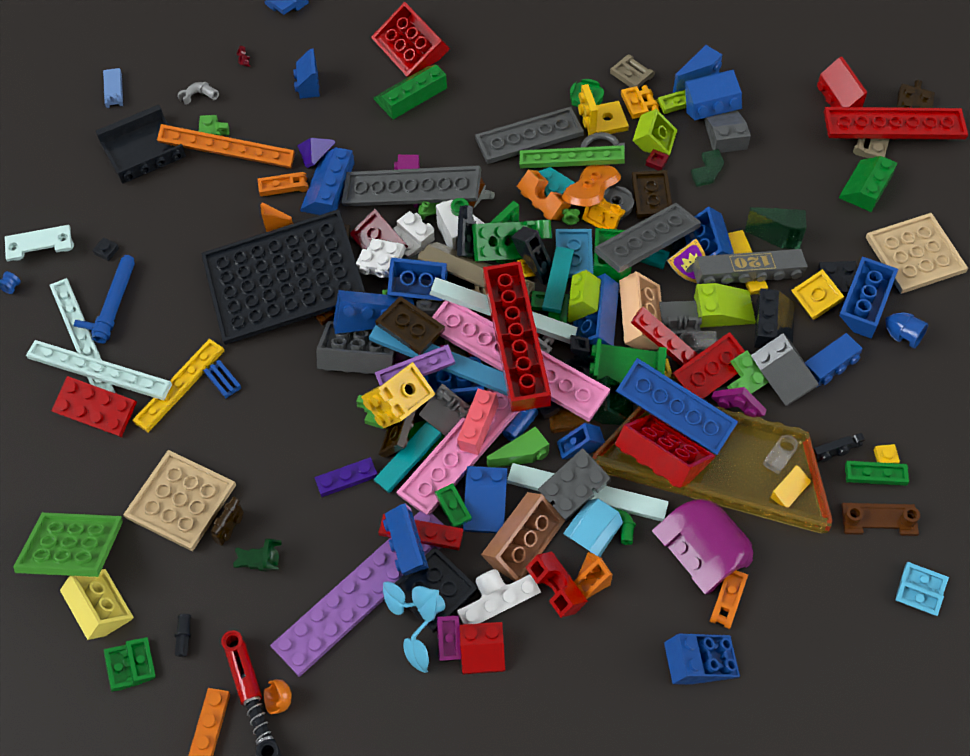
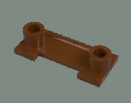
M841 504L844 534L863 535V528L899 529V533L902 536L919 535L917 521L920 518V512L915 508V504Z

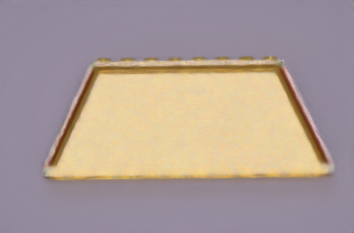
M638 407L592 457L611 476L694 499H706L723 507L817 533L829 532L832 525V516L809 432L798 427L792 428L779 422L773 423L760 417H751L741 412H732L722 407H716L737 420L738 423L718 455L688 485L682 488L671 485L669 480L663 476L656 475L648 466L639 464L634 457L623 453L615 445L625 424L650 415L641 407ZM797 465L811 480V483L789 508L781 506L770 497L776 487Z

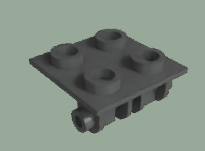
M696 301L659 302L661 321L674 334H701L700 325L702 324V318L698 317Z
M441 384L435 395L430 398L418 415L446 437L463 417L466 419L470 406L444 384Z

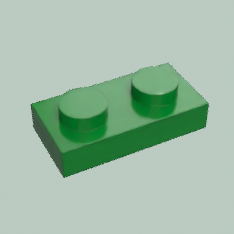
M453 483L435 491V496L452 527H459L472 520Z

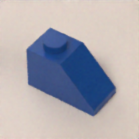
M583 423L557 441L562 459L574 457L582 448L588 454L592 453L605 443L600 427L588 423Z

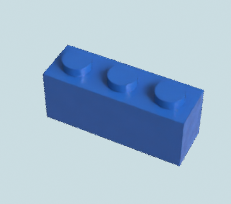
M845 333L805 363L819 383V386L822 384L826 385L835 374L840 375L849 364L854 365L861 358L859 355L863 348Z

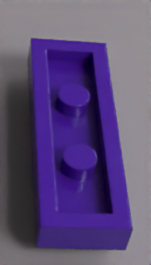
M370 457L314 478L321 497L374 479L377 476V472Z

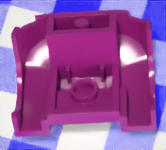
M695 499L684 503L652 530L663 545L671 550L692 575L693 581L704 594H711L727 576L740 568H747L753 561L752 544L747 536L718 504L706 499Z

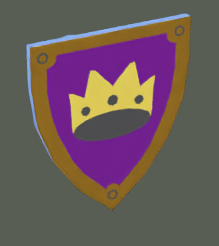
M695 238L667 261L679 276L685 280L697 283L692 267L697 256L706 255Z

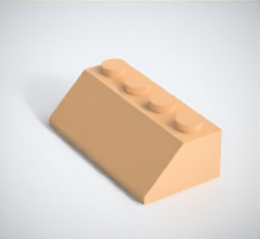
M634 272L619 280L624 342L626 345L636 349L658 350L659 347L638 330L631 321L641 307L646 308L661 321L659 302H662L660 285L642 274Z

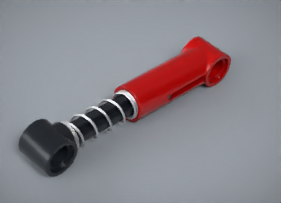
M228 631L222 636L221 644L229 663L241 705L247 707V715L251 718L250 725L253 726V734L257 737L256 755L264 756L267 750L273 749L274 754L272 756H282L275 739L270 735L271 731L267 727L268 722L264 718L265 712L262 711V703L259 702L262 699V694L246 643L238 631ZM239 641L235 647H229L231 642ZM237 657H240L244 670L243 672H241Z

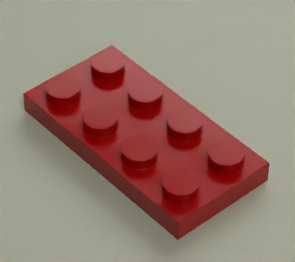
M729 332L673 372L671 376L679 385L704 399L738 374L730 361L744 353L745 350Z
M67 376L51 411L122 438L137 401Z

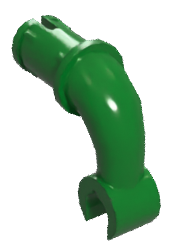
M615 509L619 512L623 521L621 525V543L631 545L633 544L636 523L629 513L621 509Z

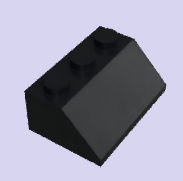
M760 288L756 300L754 348H762L783 333L793 344L794 302L779 290Z

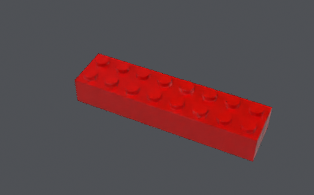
M521 261L483 267V280L511 412L551 406L550 387Z

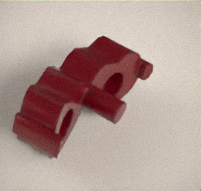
M240 45L237 50V55L239 56L238 63L245 67H250V57L245 55L246 47Z

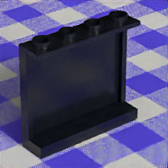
M159 104L95 131L122 184L186 157L182 144L174 146L157 141L161 124L169 126Z

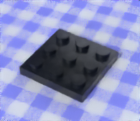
M436 547L432 548L425 555L429 568L403 575L394 583L404 592V602L406 603L413 602L412 590L416 586L439 590V595L445 602V609L437 613L435 619L426 625L432 633L437 630V617L452 616L478 591V587ZM416 606L408 607L422 623L425 621Z

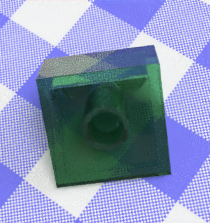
M609 376L596 380L608 387L610 393L592 419L601 424L622 425L633 414V402L616 392L621 384Z

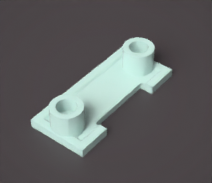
M69 225L5 236L7 262L23 259L25 252L55 247L56 252H65L72 250L74 247Z

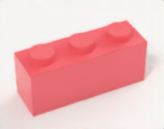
M477 389L457 438L460 450L479 455L499 405L496 393Z

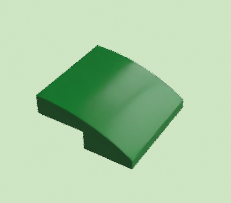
M147 637L126 641V645L104 649L111 692L130 688L156 677Z

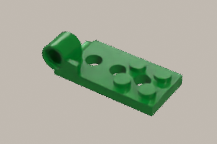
M551 220L472 224L475 262L523 259L517 252L511 236L525 226L538 230L541 239L552 238ZM506 236L510 239L508 246L504 243ZM490 237L494 240L492 247L488 243Z

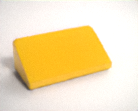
M796 465L772 492L770 498L787 510L807 488L811 480Z

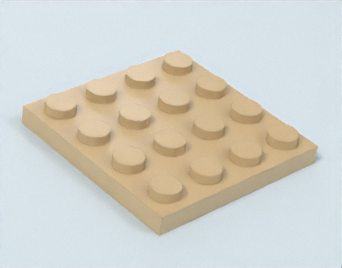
M932 213L872 231L866 235L867 241L881 263L898 269L894 284L901 294L966 273L968 270L967 265Z
M168 450L123 516L193 552L235 488L236 483Z

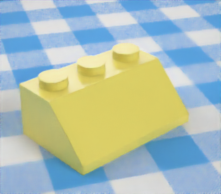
M106 569L101 570L99 577L69 576L60 589L87 640L105 637L134 618Z

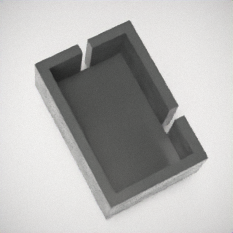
M582 448L540 486L538 491L551 505L555 502L553 507L567 522L594 497L592 490L595 489L598 493L611 481V478Z

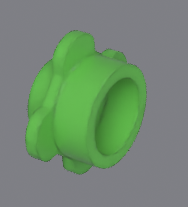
M563 209V222L567 225H574L579 222L578 215L580 210Z

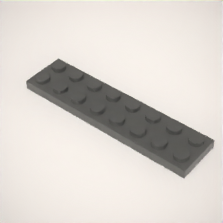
M480 166L347 172L342 204L345 207L421 204L423 201L441 203L457 198H463L468 202L478 201L482 169Z

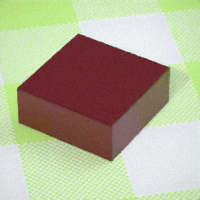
M653 149L646 160L645 166L658 171L663 170L669 155Z

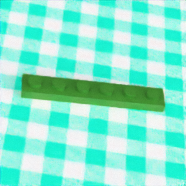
M624 145L521 150L520 169L625 164Z

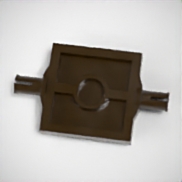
M919 79L915 80L914 86L902 83L899 89L896 108H933L935 92L921 89L922 81H919Z

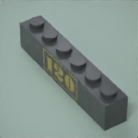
M802 249L697 256L692 268L697 284H729L788 278L798 279L803 276L808 266Z

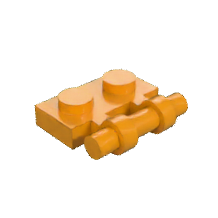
M647 85L642 86L641 91H639L637 86L621 90V96L632 119L639 118L642 114L649 112V110L657 109L659 111V105L654 100L653 92Z

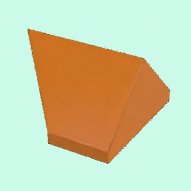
M263 202L261 203V214L266 232L293 224L291 216Z
M588 552L574 582L587 599L610 586L613 574L601 557Z

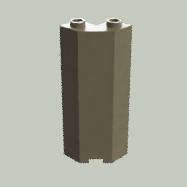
M439 242L428 244L424 251L421 250L418 255V260L447 263V273L484 289L483 267L493 266L484 261L475 262V258L457 256V250ZM525 279L529 300H531L532 292L535 291V283Z

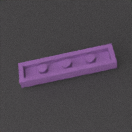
M445 345L377 371L375 374L381 386L412 362L423 376L456 363L449 345Z

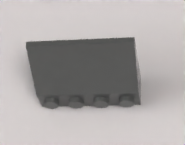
M328 321L316 349L317 369L375 374L377 371L394 365L395 351L370 341L369 336L373 329L335 334L333 321Z

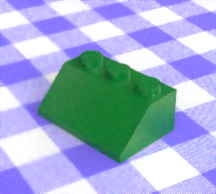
M883 156L860 160L839 198L872 212L892 178L897 162Z

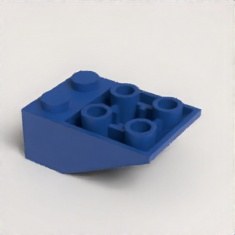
M677 634L664 642L673 684L691 685L740 677L730 635Z

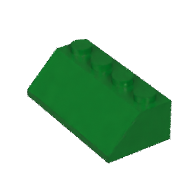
M437 65L427 66L373 98L392 119H395L447 89V77Z

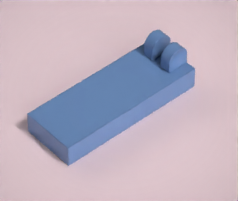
M120 68L103 70L106 108H110V105L115 104L123 106L122 73Z

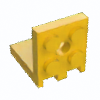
M589 85L581 86L578 111L583 117V125L588 130V136L598 132L613 134L628 131L629 125L619 101L596 105ZM609 117L611 120H604L603 118Z
M412 362L381 386L365 393L361 398L365 407L371 410L375 416L377 424L386 428L405 419L433 397L435 392ZM406 385L412 387L413 392L411 395L405 392Z

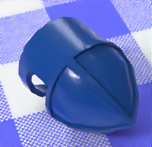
M896 313L885 319L886 328L890 335L898 342L903 338L910 341L909 346L912 348H916L928 328V323L909 313Z

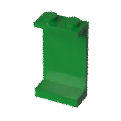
M597 339L596 344H592L591 356H594V362L590 363L589 374H592V379L597 382L620 385L637 358L665 375L667 348L659 347L656 352L601 344L602 339Z

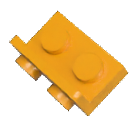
M603 198L600 203L585 208L582 220L598 228L617 229L619 220L626 211L621 209L619 205L611 204Z

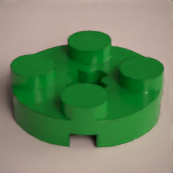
M582 79L581 82H575L571 86L570 98L573 106L578 107L580 104L579 93H581V86L585 84L589 85L596 105L602 103L604 90L597 81Z

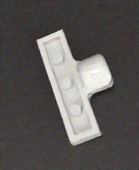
M493 569L476 578L475 582L480 590L481 598L457 610L462 624H478L541 593L530 574L506 585L498 570Z

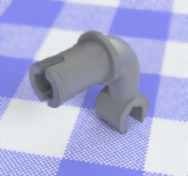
M195 82L186 90H181L178 93L179 101L183 100L185 105L189 104L191 96L198 92L202 95L205 94L213 100H216L219 96L218 90L209 86L207 82Z

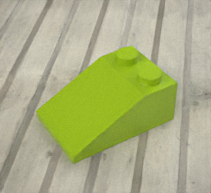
M718 283L696 285L694 300L697 304L698 317L702 318L700 328L755 324L752 301L748 290Z

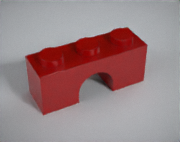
M553 552L536 555L525 567L537 584L544 583L552 588L555 595L549 602L560 618L576 614L588 602Z

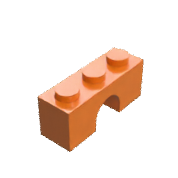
M528 169L517 185L521 190V194L530 199L532 205L541 210L546 219L560 221L564 216L562 213L563 209H569L571 204L563 201L562 194L558 192H550L545 197L544 190L549 181L538 171Z

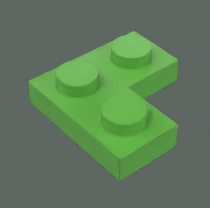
M748 350L730 361L741 378L728 385V389L745 387L752 394L768 383V380Z

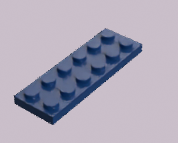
M638 358L616 390L618 394L715 455H718L738 423L737 420Z

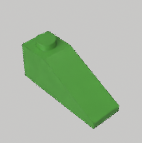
M535 426L487 456V466L496 468L512 466V463L527 464L533 463L536 460H542L549 453V443Z

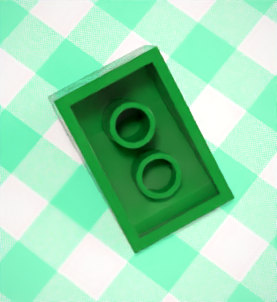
M595 229L593 275L596 277L605 273L619 283V280L631 274L632 266L618 273L595 253L596 246L625 230Z

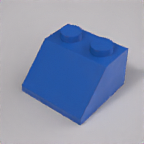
M312 48L296 62V69H293L294 79H297V82H294L295 92H299L300 99L320 97L318 69L314 48Z

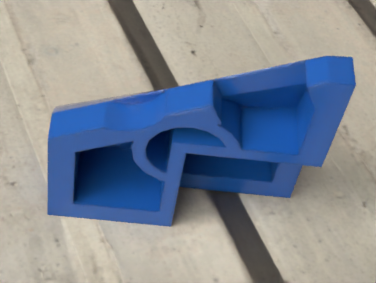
M308 0L264 1L265 5L273 11L278 10L283 15L292 9L298 11L309 3Z

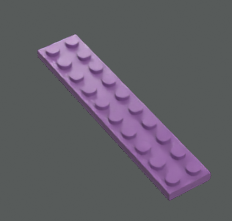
M420 511L414 516V520L444 525L432 513L426 515ZM389 538L270 645L298 677L305 673L384 600V582L395 583L403 576L401 571H397L395 560L398 559L396 552H392L389 540L392 538ZM422 544L425 555L434 547L438 550L441 548Z

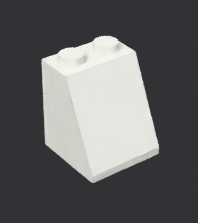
M453 200L444 201L436 205L437 226L446 245L457 250L458 216L453 215L451 212V202ZM473 215L476 224L484 223Z

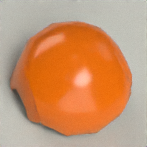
M275 679L269 681L268 684H271V686L264 689V703L267 712L273 715L286 711L292 699L290 687L284 680Z

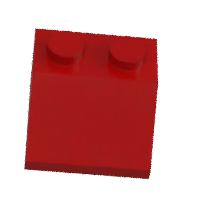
M502 622L459 625L462 673L504 672L505 656Z

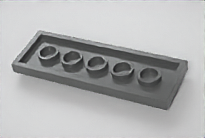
M567 107L476 134L475 139L486 163L490 164L520 155L521 150H537L583 136L584 131L572 108Z
M674 203L595 247V253L620 273L700 228L701 222L680 205Z

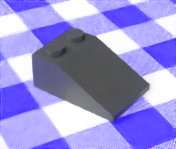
M738 110L703 118L714 154L748 149L751 135L747 122Z
M784 333L751 355L785 406L790 405L819 386L808 366Z

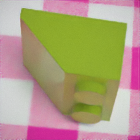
M654 109L640 116L633 142L644 152L651 153L654 149L670 156L677 129L657 109Z
M587 270L572 275L567 320L569 323L598 311L601 280Z

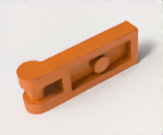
M305 172L258 178L260 197L294 191L306 192L309 189L306 182L307 174Z
M736 570L724 579L709 622L714 624L718 622L727 629L731 628L748 574ZM720 610L729 612L728 616L726 617L719 614Z

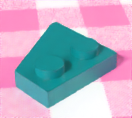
M551 167L538 171L549 181L544 190L546 197L550 192L563 194L568 186L575 183Z

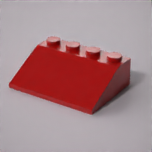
M406 2L371 37L407 77L439 61L450 49Z
M652 414L625 424L615 443L623 453L631 455L639 464L648 466L656 475L663 476L669 480L671 485L679 488L688 485L716 456Z

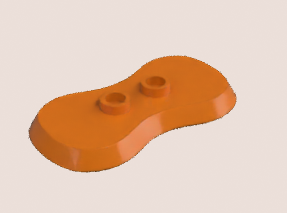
M590 165L584 169L578 182L566 188L562 194V199L571 205L582 207L594 206L603 200L604 192L608 187L620 181L621 175L616 168L608 165Z

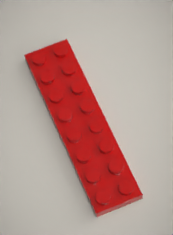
M825 107L824 109L828 138L966 139L968 137L962 108Z

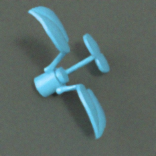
M386 581L383 583V595L390 611L400 615L404 612V607L416 606L425 620L412 634L411 639L406 638L404 640L403 647L406 658L417 670L427 673L429 664L428 652L424 644L420 640H416V637L430 621L435 619L437 613L445 609V602L439 595V590L416 586L412 590L413 602L406 603L404 602L405 594L402 589L396 584Z

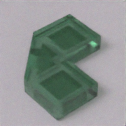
M719 149L703 152L701 157L705 167L691 169V175L696 187L713 183L723 168L724 160Z

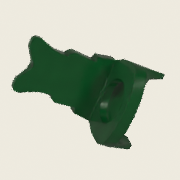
M266 538L264 547L260 549H250L249 551L236 548L235 553L238 559L233 563V567H249L250 569H258L265 572L279 570L277 567L279 553L274 547L281 546L282 541Z

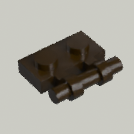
M235 497L232 498L230 503L225 505L224 512L220 518L215 520L214 527L211 530V536L215 543L221 546L230 539L233 528L243 518L244 512L239 504L240 500Z

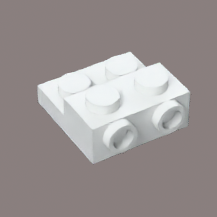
M409 211L396 221L397 226L393 228L408 245L403 255L405 258L415 256L435 240L433 226L429 223H423L418 213L413 214Z
M372 238L367 250H362L356 265L359 271L365 275L373 274L381 278H389L391 257L402 258L406 247L404 244Z

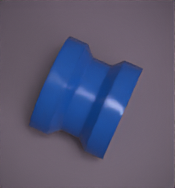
M5 271L3 278L0 280V289L8 294H13L15 286H18L21 280L13 273Z

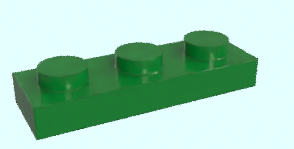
M846 461L845 463L846 482L907 486L909 483L907 464Z

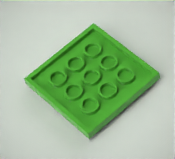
M42 512L13 566L15 573L99 577L123 523L122 516Z

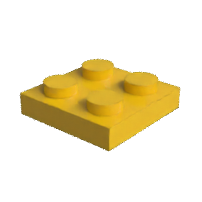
M823 269L791 290L812 320H815L845 300L843 294Z

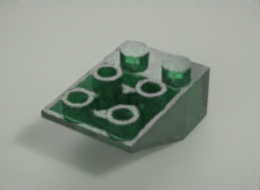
M750 207L745 232L779 248L800 249L807 228L806 210Z

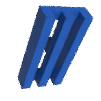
M218 360L216 365L212 364L210 365L211 368L204 369V373L226 399L240 390L241 385L223 363ZM219 368H220V369L223 371V373L228 377V379L233 383V385L235 386L234 388L228 383V381H227V380L223 377V375L219 372V370H218ZM215 372L219 379L228 388V392H226L223 389V387L219 384V382L214 378V376L211 373Z

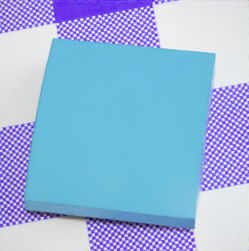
M906 562L895 601L938 616L949 577Z

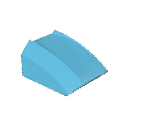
M599 498L592 499L583 506L563 534L592 554L601 557L623 521L617 510Z

